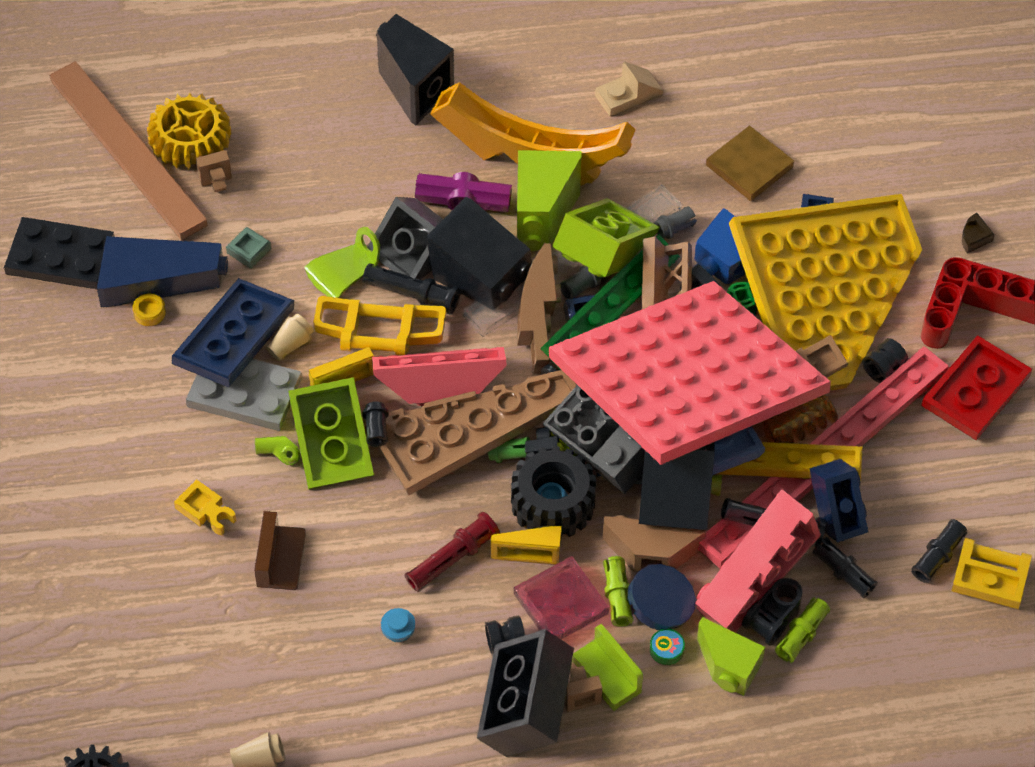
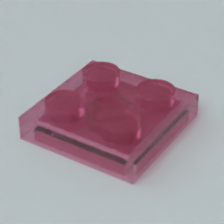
M572 556L514 587L513 594L538 630L546 629L561 640L609 614V606Z

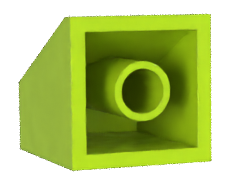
M518 150L517 238L530 248V251L540 250L547 243L552 245L565 214L572 210L580 196L582 151Z

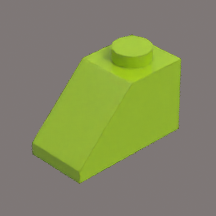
M702 617L699 622L697 640L712 681L716 682L727 692H737L744 696L763 663L765 646Z

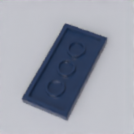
M238 278L174 352L172 364L230 387L294 310V300Z

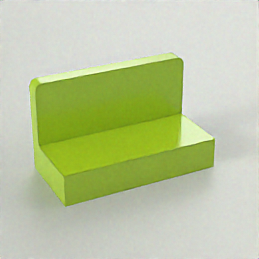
M602 624L595 627L594 640L574 652L572 662L576 667L584 666L587 678L599 676L602 685V698L615 711L642 693L643 673Z

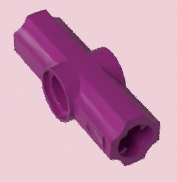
M458 172L453 177L421 173L417 175L415 198L420 202L444 204L453 210L465 197H468L484 210L508 212L511 204L512 185L479 181L476 175L469 172Z

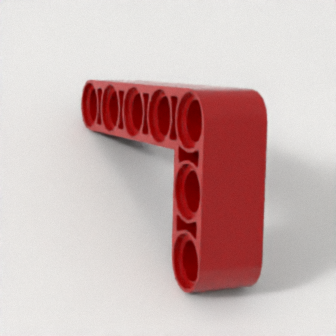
M949 258L942 266L924 316L920 336L922 342L926 346L935 349L946 346L951 337L962 303L1035 325V280L963 258Z

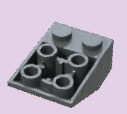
M578 385L543 423L546 428L577 455H582L585 458V462L590 464L598 474L624 494L643 474L645 449Z

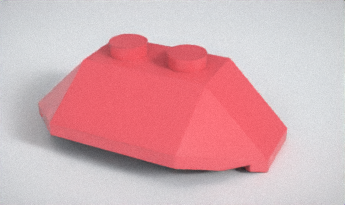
M495 347L491 349L481 348L415 353L401 356L372 357L373 373L378 380L409 404L416 403L419 406H423L427 402L472 391L480 394L506 367V356L504 347Z

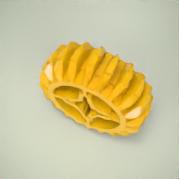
M189 92L188 96L183 98L177 93L176 100L172 101L166 98L165 106L157 105L155 113L150 114V123H148L147 127L149 145L154 150L156 157H162L165 164L173 161L176 169L181 164H185L189 170L191 165L197 164L196 158L224 151L230 143L229 139L231 138L232 131L228 114L225 112L222 104H216L213 97L206 100L203 93L198 97H193L191 92Z

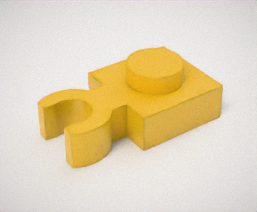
M197 479L174 501L177 511L200 527L206 521L210 522L212 530L218 535L222 536L225 533L224 526L219 523L220 520L228 519L233 524L236 522L235 512L229 507L222 506V497Z

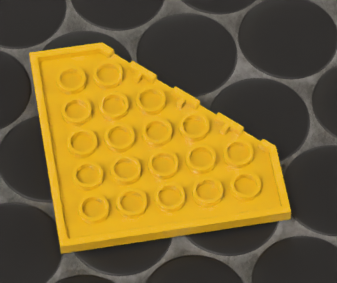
M895 194L733 217L729 222V226L762 323L795 351L801 347L804 350L831 335L848 362V366L827 377L831 381L830 391L847 388L852 382L862 359L866 356L872 345L877 331L887 317L892 303L909 276L914 262L922 251L903 195Z

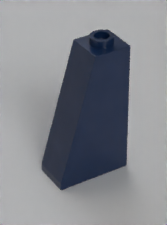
M106 236L97 285L100 307H113L134 303L139 296L144 294H156L164 298L220 288L222 275H227L228 256H223L221 243Z

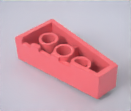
M781 489L730 558L722 565L711 583H707L697 595L698 600L695 603L699 612L708 620L736 633L742 626V620L748 610L765 595L777 580L787 575L821 536L814 514Z

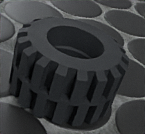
M552 446V450L546 451V448L543 447L538 449L537 454H534L532 451L526 454L525 461L520 460L517 463L516 471H513L511 504L513 515L517 516V523L521 527L527 525L528 530L548 526H562V539V534H567L568 537L575 535L576 528L582 531L586 527L587 520H591L593 509H595L596 476L593 475L592 466L585 464V458L579 454L575 457L574 451L568 448L564 452L560 451V447ZM553 482L562 486L570 494L561 499H547L536 491L543 484Z

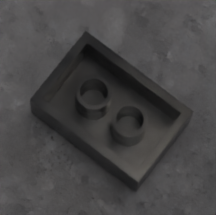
M546 629L496 644L476 739L505 757L557 743L574 648Z

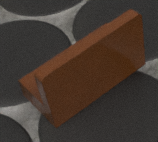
M263 511L254 569L256 586L259 588L297 590L306 531L304 528L279 526L277 512Z

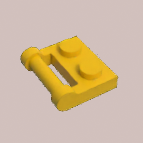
M965 537L951 592L1019 609L1032 555L1022 553L1020 556L975 544V540ZM972 556L975 558L1017 568V571L973 560L970 558Z

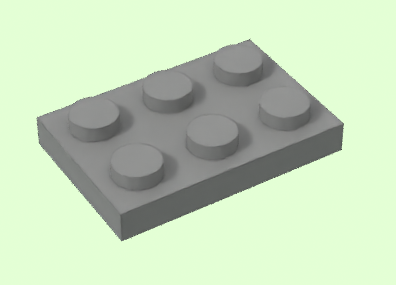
M252 359L230 387L196 375L187 395L186 405L189 408L280 431L291 406L288 391L298 389L302 380L301 371Z

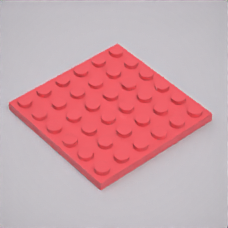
M715 281L703 284L700 287L549 347V358L660 465L830 393L831 381Z

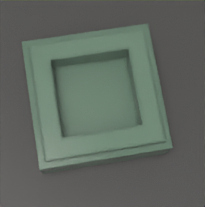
M247 226L226 246L227 254L250 269L272 249L270 241Z

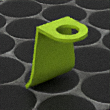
M368 227L359 228L356 233L355 244L327 253L309 262L305 266L308 278L326 296L339 298L346 289L363 277L364 270L369 263L378 266L380 256L379 241ZM364 234L371 239L373 251L365 245Z

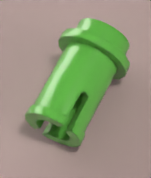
M516 438L503 443L488 452L489 459L502 463L503 459L525 458V441H530V438Z

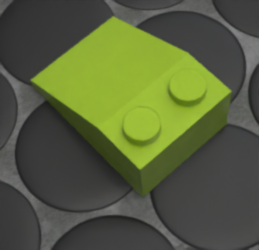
M605 198L567 212L552 247L562 252L561 255L565 259L572 262H580L587 266L588 271L593 275L607 277L619 272L643 248V239L654 237L660 227L614 201Z
M354 377L289 390L288 393L308 489L374 476Z

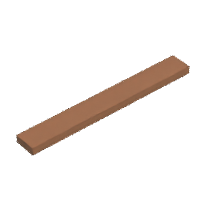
M76 61L49 74L52 84L181 241L208 226L205 216Z

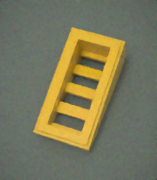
M548 526L494 534L491 536V558L557 565L559 564L562 526Z

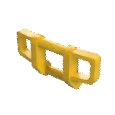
M319 296L313 323L315 332L341 339V351L370 347L371 350L390 351L401 356L407 355L411 345L438 344L443 340L446 308L444 306L405 304L404 307L363 304L361 300ZM325 309L348 311L345 328L322 322L323 311ZM360 316L401 319L400 333L397 339L356 336ZM414 318H438L437 329L433 332L412 333Z

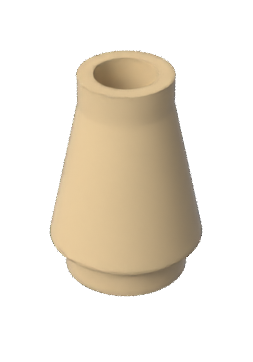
M296 313L293 317H288L271 343L266 346V349L276 360L280 361L284 356L309 342L314 329L305 318Z
M267 732L239 747L230 749L233 767H277L279 762L285 761L284 747L279 733L271 735L270 732Z

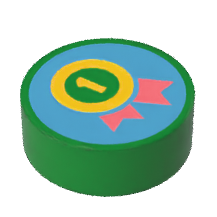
M672 629L659 630L654 633L650 640L649 650L651 657L657 663L673 665L682 659L685 641L680 633Z

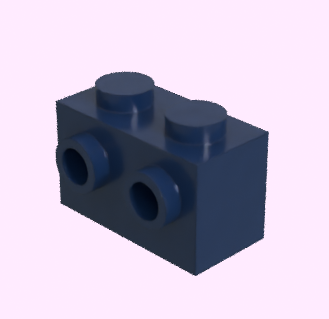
M842 459L810 468L819 517L824 518L826 522L825 533L837 543L868 533L867 511L862 501L860 492L861 481L856 468L850 466Z

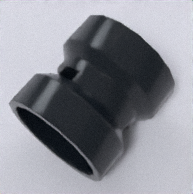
M887 338L878 345L877 351H871L862 359V365L866 373L874 381L881 383L908 360V355L900 343L894 339Z
M519 615L509 617L506 622L502 623V626L496 620L485 622V633L492 657L496 644L525 636L523 623Z

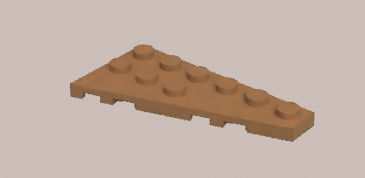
M559 370L526 378L524 383L509 387L501 384L493 386L492 391L480 394L472 391L424 403L422 408L404 412L403 408L394 410L386 418L388 443L378 448L409 496L545 421L577 385L568 375ZM362 418L363 423L366 427V420Z

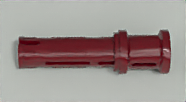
M486 512L479 513L477 520L465 529L459 528L455 531L453 540L430 555L411 571L405 573L404 576L412 589L419 592L422 587L445 572L465 555L474 556L477 554L478 548L490 540L492 535L500 534L495 521Z

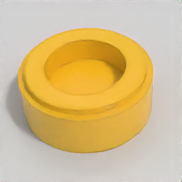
M156 294L141 295L134 301L132 306L135 320L143 326H155L162 322L166 315L164 301Z

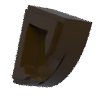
M978 213L973 214L967 220L963 229L962 245L966 253L974 251L994 240L995 234Z

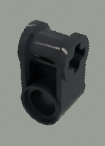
M792 578L777 580L765 595L748 610L742 620V626L746 629H753L765 638L767 645L772 646L800 612L803 592L801 585ZM783 596L790 597L793 601L783 602L779 598Z

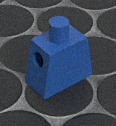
M725 208L719 212L698 238L694 259L711 276L714 275L724 284H731L746 275L729 226L730 220L736 216Z

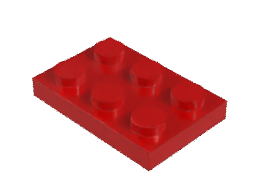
M977 335L926 394L921 406L977 441L1029 379L1032 368Z

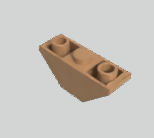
M623 515L614 517L604 516L603 540L618 556L625 559V563L633 572H639L646 566L663 564L676 569L700 552L698 550L699 542L705 539L706 530L639 524V519H630Z

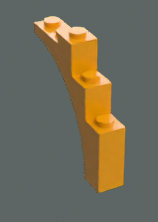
M461 82L441 92L430 114L483 160L505 153L518 164V150L582 151L580 186L585 183L594 182L601 173L600 167L609 160L626 155L632 146L631 140L636 131L628 122L596 130H567L541 125L499 109L476 95Z

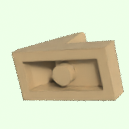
M623 62L622 77L595 88V97L610 117L663 94V89L648 69L628 62Z

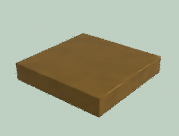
M749 125L706 158V166L749 201H752L794 167V160Z

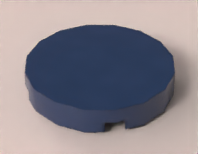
M663 564L646 566L634 576L628 588V601L636 610L634 614L639 621L652 629L666 630L681 627L690 619L695 610L696 596L691 583L681 572Z

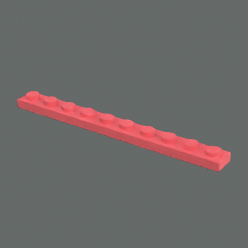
M923 346L810 444L862 447L935 384L948 370V365ZM770 477L742 502L767 509L781 489L798 502L813 489L812 479ZM721 519L706 532L705 539L699 542L698 550L717 567L721 568L753 526Z

